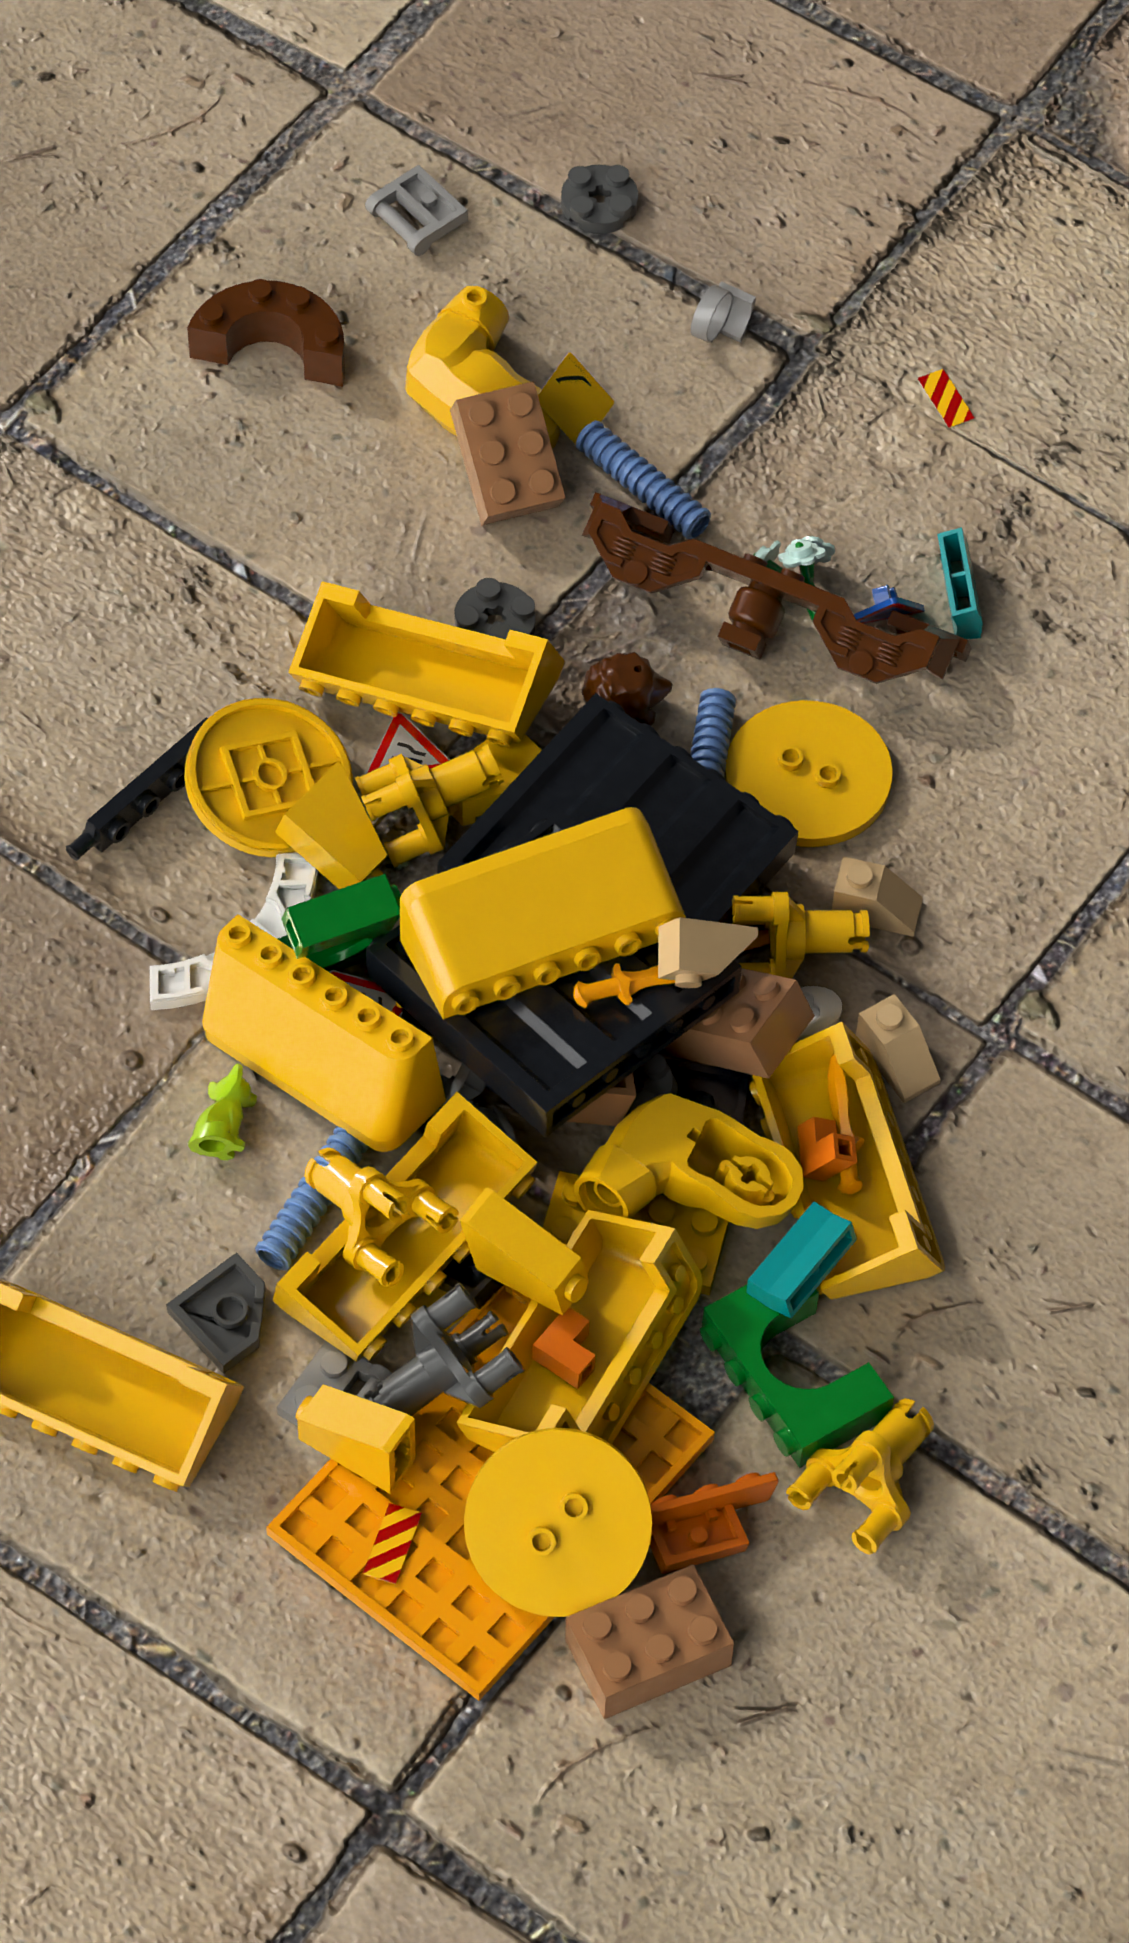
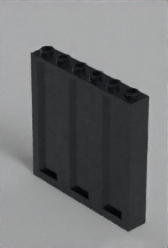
M595 693L437 862V874L500 852L509 842H516L529 833L537 822L542 819H549L560 810L565 812L577 824H581L624 808L635 807L641 810L651 828L686 918L732 924L734 916L732 915L733 895L757 896L794 855L799 831L794 828L787 818L781 815H774L761 806L753 795L741 792L727 783L719 772L714 769H707L696 762L684 748L680 746L674 747L661 738L653 727L645 723H639L627 715L619 704L614 701H607Z
M560 810L549 819H542L537 822L529 833L516 842H509L501 851L578 824ZM400 925L387 934L377 936L366 948V975L545 1138L739 993L742 966L733 960L719 975L702 981L701 987L680 988L676 987L675 983L647 987L631 995L633 1000L629 1006L622 1003L617 995L592 1001L586 1008L576 1003L573 998V990L576 983L580 981L589 984L612 978V968L616 963L620 964L621 971L629 972L642 971L657 966L658 943L639 949L632 955L613 958L598 964L590 970L577 971L558 978L549 985H538L519 992L510 999L497 1000L477 1007L468 1014H458L443 1020L400 942Z

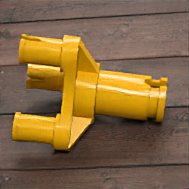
M488 743L482 746V750L477 752L474 750L469 751L429 769L427 764L421 765L403 756L401 753L388 759L389 764L360 777H355L362 794V801L372 822L406 805L408 809L413 807L420 821L417 824L418 829L389 842H384L394 868L426 852L432 855L443 850L449 817L447 808L491 789L490 785L496 782L499 785L504 783Z
M772 892L771 895L764 896L733 895L732 915L734 916L732 924L763 925L764 929H768L771 958L768 959V962L739 963L743 969L792 979L802 963L805 953H852L853 950H859L860 953L868 952L869 942L865 939V937H870L867 910H860L859 913H853L852 910H804L803 904H796L789 897L788 892Z
M329 1147L318 1151L320 1156L330 1163L328 1166L319 1165L311 1158L305 1168L304 1177L306 1183L342 1209L343 1218L349 1223L348 1240L343 1250L344 1260L359 1271H367L379 1280L383 1286L391 1287L395 1285L404 1273L403 1263L399 1260L397 1261L381 1249L385 1240L402 1223L412 1217H421L433 1226L436 1231L444 1234L451 1231L458 1222L459 1218L456 1216L459 1215V1211L436 1196L433 1187L419 1178L403 1182L390 1181L374 1167L367 1166L361 1169L337 1150Z
M905 1398L899 1400L872 1431H863L848 1448L834 1450L820 1448L816 1450L807 1460L805 1471L787 1488L788 1500L795 1507L801 1510H808L827 1487L835 1486L850 1493L863 1502L872 1512L861 1526L852 1533V1541L860 1551L870 1555L873 1552H877L879 1546L890 1533L901 1529L910 1518V1509L903 1499L899 1479L903 1475L902 1465L934 1429L932 1416L926 1408L922 1407L919 1413L910 1419L906 1415L914 1407L915 1401Z

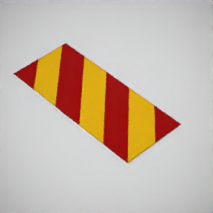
M944 369L917 378L948 428L975 419Z
M389 1503L363 1574L396 1584L422 1515L421 1512Z

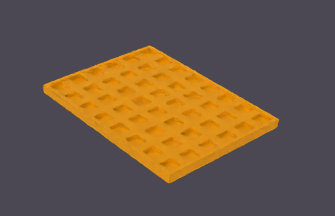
M503 1285L481 1309L476 1307L472 1309L449 1333L452 1335L455 1332L462 1334L487 1315L490 1310L498 1316L499 1320L487 1328L485 1332L488 1334L498 1325L504 1324L508 1335L503 1336L476 1356L478 1361L474 1364L475 1371L479 1370L500 1353L508 1336L513 1332L531 1301L529 1297ZM648 1383L612 1445L621 1451L636 1468L646 1487L650 1505H652L654 1501L663 1497L713 1442L715 1432ZM443 1392L412 1415L415 1418L416 1459L391 1494L330 1459L267 1525L266 1530L267 1535L480 1701L554 1617L533 1614L503 1600L485 1583L471 1560L464 1531L466 1502L476 1475L494 1452L466 1438L456 1422L468 1403L448 1396ZM389 1503L422 1513L396 1584L363 1574Z

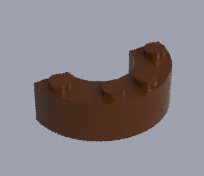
M264 279L237 284L209 298L199 307L189 322L187 330L190 358L228 365L234 354L245 346L258 342H277L290 347L301 357L304 363V380L343 387L345 380V350L341 323L333 309L322 298L305 287Z

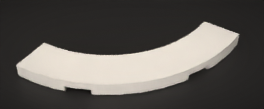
M297 852L277 854L274 878L266 897V902L257 917L251 919L250 922L276 939L286 936L287 933L281 920L287 907L315 897L319 871ZM214 953L207 956L202 954L180 962L150 966L151 1010L172 1009L206 1001Z

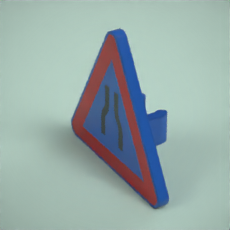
M888 585L872 589L874 606L853 615L858 622L866 624L889 619L892 610L908 616L922 613L925 609L922 604L899 598L895 587L889 588Z

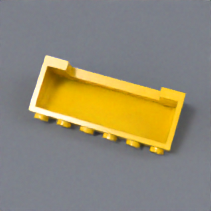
M322 581L288 673L300 683L299 689L307 694L322 697L324 692L336 695L337 700L350 706L359 707L361 702L374 705V710L388 716L396 717L398 712L411 715L413 721L425 726L434 727L435 723L438 722L449 725L448 728L459 735L472 737L473 732L487 735L486 739L494 744L510 747L511 742L519 743L523 739L559 680L565 660L550 641L545 638L514 630H509L506 640L374 606L358 590Z
M629 807L414 882L404 890L400 897V942L444 1020L458 1014H468L477 1007L497 1000L510 999L517 993L538 985H549L558 978L574 972L590 970L598 964L613 958L632 955L641 948L658 943V926L679 917L686 918L647 820L640 809Z
M239 914L219 932L202 1019L205 1035L210 1043L330 1122L345 1129L347 1133L362 1143L380 1152H388L399 1148L446 1101L432 1037L308 958L302 957L297 959L291 947Z
M842 1021L796 1042L769 1079L752 1075L753 1081L749 1082L751 1094L756 1103L762 1106L765 1118L761 1119V1125L767 1139L775 1141L790 1150L801 1165L797 1126L812 1117L834 1120L828 1092L829 1061L833 1054L836 1056L838 1065L845 1072L849 1095L851 1128L855 1137L860 1136L865 1140L862 1147L856 1151L858 1178L863 1182L862 1189L851 1195L841 1193L837 1189L840 1182V1173L826 1181L803 1177L804 1189L791 1211L793 1217L799 1219L815 1201L831 1213L852 1222L857 1240L816 1288L819 1295L825 1294L831 1300L927 1279L945 1271L944 1260L879 1067L869 1048Z
M456 1092L427 1123L424 1135L385 1176L386 1179L394 1182L419 1178L432 1186L436 1196L459 1211V1215L456 1216L459 1219L455 1227L448 1233L442 1234L421 1217H412L395 1229L382 1244L381 1249L397 1261L399 1260L403 1263L404 1273L395 1285L387 1287L383 1286L379 1280L367 1271H359L344 1260L343 1250L348 1240L349 1224L344 1219L312 1255L306 1252L278 1281L272 1301L288 1315L354 1361L358 1362L363 1357L371 1361L387 1343L383 1335L393 1324L400 1329L411 1318V1314L417 1310L413 1303L423 1292L431 1296L447 1278L443 1270L453 1260L460 1264L471 1253L459 1220L478 1196L488 1187L507 1201L512 1196L519 1200L536 1181L531 1174L537 1165V1161L462 1095Z
M592 1210L586 1212L578 1227L573 1231L566 1246L582 1257L589 1280L583 1297L578 1302L572 1303L570 1308L590 1320L589 1335L582 1342L581 1346L596 1355L595 1370L577 1389L532 1359L533 1344L556 1319L559 1313L531 1299L528 1308L500 1351L501 1353L503 1349L508 1347L519 1359L525 1371L521 1374L519 1373L493 1393L494 1399L482 1408L469 1403L464 1407L456 1423L467 1439L495 1453L507 1442L523 1434L547 1428H570L591 1433L610 1444L613 1443L701 1294V1272L675 1228Z
M0 1279V1414L16 1419L18 1413L34 1419L31 1424L32 1428L53 1437L57 1436L58 1431L74 1437L71 1443L72 1446L93 1455H97L99 1449L114 1455L112 1464L137 1474L139 1467L155 1474L152 1482L169 1490L178 1492L180 1486L190 1487L236 1407L245 1386L29 1289Z

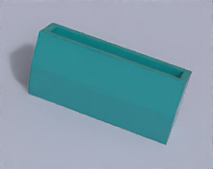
M961 527L937 534L941 552L940 559L954 634L965 639L981 638L983 621L968 541ZM961 561L963 571L952 573L951 562ZM957 597H968L969 608L959 610Z
M814 1201L749 1277L746 1293L768 1308L792 1318L857 1240L852 1222L831 1213Z

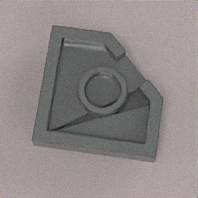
M237 1252L166 1304L167 1313L223 1373H226L259 1348L265 1300V1282Z

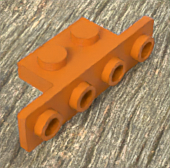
M756 1472L749 1473L740 1477L735 1483L720 1487L718 1484H708L690 1495L678 1498L676 1495H667L654 1501L651 1505L652 1534L650 1548L661 1573L665 1574L683 1569L692 1564L698 1565L745 1552L749 1545V1540L735 1510L768 1501L779 1482L776 1473L772 1472L761 1476Z

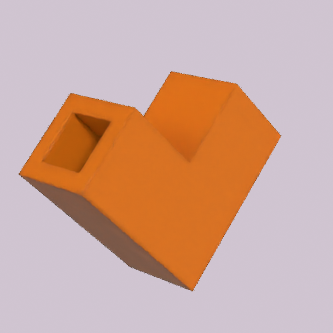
M812 1117L797 1126L800 1160L804 1178L826 1181L857 1163L855 1137L838 1134L836 1121Z
M569 1307L563 1316L559 1314L533 1344L532 1359L577 1389L595 1370L596 1355L581 1346L582 1342L589 1335L590 1320Z

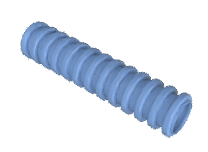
M600 421L591 422L582 429L576 441V448L580 452L585 453V456L593 460L598 467H602L605 473L611 474L615 481H620V484L624 488L629 489L632 495L638 496L642 503H647L648 508L656 510V514L659 517H665V520L674 525L673 527L676 531L683 532V536L686 539L691 540L702 534L711 518V512L707 508H702L699 501L693 500L689 493H684L680 486H675L674 481L666 478L662 471H657L653 464H648L646 458L639 457L640 455L636 450L631 449L626 442H622L619 436L613 435L609 428H604Z
M710 688L700 694L691 756L705 768L714 769L724 777L736 698L727 690Z
M336 1126L333 1131L334 1135L329 1136L326 1141L327 1145L321 1149L327 1147L334 1148L353 1163H359L363 1157L362 1154L367 1152L369 1146L347 1133L344 1128ZM321 1156L314 1158L319 1165L324 1167L330 1164ZM305 1177L300 1179L298 1187L294 1188L291 1193V1198L286 1200L284 1209L278 1212L277 1219L273 1220L270 1224V1230L264 1233L263 1241L258 1242L255 1247L259 1258L274 1269H289L292 1264L291 1260L295 1259L299 1253L298 1249L303 1248L306 1238L310 1237L313 1233V1227H317L320 1217L324 1216L327 1212V1206L332 1204L331 1201L321 1195L316 1189L309 1186L305 1181Z

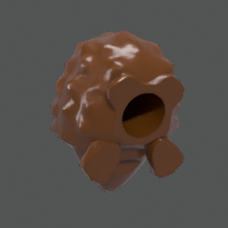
M636 652L628 654L617 653L608 658H603L590 667L586 672L581 693L585 704L596 693L607 701H614L619 704L627 715L639 723L651 726L655 722L656 712L650 708L660 703L672 691L673 684L651 668L648 659L640 657Z

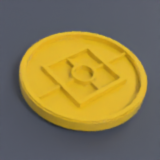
M252 698L234 702L223 707L202 724L190 745L185 762L184 778L190 803L198 818L211 833L229 846L245 853L262 857H276L277 854L296 852L275 833L284 814L337 761L345 768L352 784L353 775L345 747L335 732L321 718L311 711L288 701L272 698Z
M810 700L791 701L764 709L750 718L738 730L728 749L725 780L739 791L753 795L761 806L774 815H781L787 818L794 828L799 831L796 846L823 847L849 840L865 831L877 820L883 812L890 795L892 762L889 751L879 733L857 714L827 702Z
M540 1429L523 1434L507 1442L491 1455L481 1467L473 1481L466 1502L464 1514L465 1540L471 1560L479 1575L503 1600L533 1614L548 1617H566L618 1596L636 1577L646 1558L651 1540L652 1513L650 1500L644 1482L636 1468L621 1451L609 1442L591 1433L576 1429Z

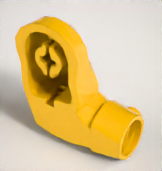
M466 286L438 313L437 318L424 329L413 347L407 365L405 383L407 394L444 429L455 436L457 435L450 409L457 399L530 382L517 374L505 359L496 352H493L508 324L509 314L507 308L497 296L479 286ZM535 385L538 395L542 389ZM542 409L553 449L557 444L561 431Z
M671 1093L658 1095L639 1105L619 1122L605 1145L600 1146L594 1152L574 1185L577 1202L585 1212L592 1210L631 1219L651 1202L656 1195L664 1194L672 1201L682 1205L703 1208L735 1225L754 1229L781 1222L791 1213L804 1189L803 1169L790 1150L775 1141L757 1135L734 1118L719 1110Z

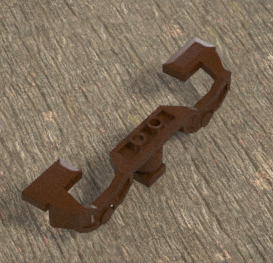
M595 492L590 506L593 511L582 536L589 539L592 538L613 579L650 594L702 578L705 570L716 572L748 585L739 588L729 609L728 617L732 624L723 622L717 636L722 645L761 660L767 646L764 641L765 638L770 639L776 635L785 615V609L781 604L782 599L816 612L812 621L838 669L875 684L923 670L943 680L953 657L966 662L970 654L971 646L967 639L894 610L890 614L887 625L890 631L897 634V636L858 622L844 598L805 583V577L792 570L782 568L781 573L769 569L766 567L768 564L766 561L754 555L745 553L742 558L696 539L667 546L632 532L631 529L669 544L674 534V529L670 522L605 495Z

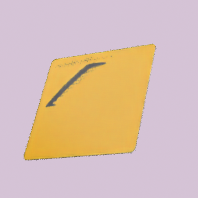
M571 352L565 356L538 394L541 408L575 446L582 429L591 422H602L614 405V400Z

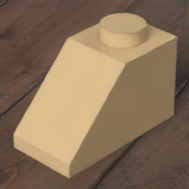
M843 856L834 890L832 910H852L853 913L867 910L871 928L914 937L923 897L885 865Z
M682 917L658 926V978L675 980V986L680 988L701 987L702 981L719 975L758 937V927Z
M895 994L859 1013L856 1036L869 1048L879 1067L880 1073L903 1103L940 1084L941 1079L920 1025Z

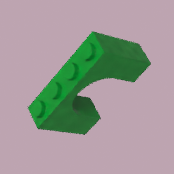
M382 874L287 907L281 918L287 935L278 938V940L291 947L297 959L306 957L328 972L331 970L339 971L365 962L366 948H368L370 943L377 936L389 933L400 917L401 894L395 884H389L386 874Z
M747 1284L704 1307L702 1327L700 1328V1334L704 1343L712 1352L718 1351L725 1361L724 1367L729 1379L735 1386L742 1385L749 1395V1404L755 1416L761 1422L767 1421L774 1431L773 1437L780 1452L785 1457L791 1455L799 1468L806 1465L807 1460L816 1450L820 1448L835 1449L860 1435L863 1431L878 1425L892 1409L894 1396L869 1362L826 1386L814 1389H801L789 1386L778 1380L766 1367L761 1355L763 1348L779 1333L816 1314L819 1297L817 1289H815L792 1318L768 1308L746 1293Z

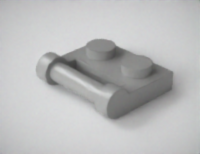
M419 165L374 192L365 203V208L373 216H380L407 242V248L416 256L424 254L433 242L468 221V210ZM397 201L424 227L417 231L390 204Z
M325 1341L279 1403L277 1413L282 1418L298 1426L295 1416L300 1404L307 1396L314 1397L323 1384L348 1393L357 1379H360L366 1384L357 1396L366 1399L364 1394L368 1391L374 1392L377 1390L376 1385L392 1373L385 1367L378 1364L373 1365L363 1358L356 1362Z

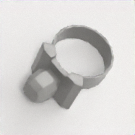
M722 281L719 286L712 285L701 298L694 313L691 324L692 336L710 343L721 333L738 342H742L756 297Z

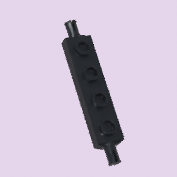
M207 717L87 820L83 833L66 846V851L72 859L78 861L93 846L100 852H104L113 843L121 842L133 825L141 818L152 815L160 802L171 792L179 791L185 786L186 757L197 731L208 719Z

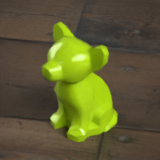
M236 1063L230 1073L218 1083L213 1081L209 1083L208 1095L217 1102L207 1107L199 1116L193 1130V1135L188 1141V1147L191 1151L226 1161L234 1158V1151L243 1152L245 1142L239 1137V1127L244 1118L242 1108L253 1107L257 1102V1095L251 1092L249 1082L242 1077L243 1066Z

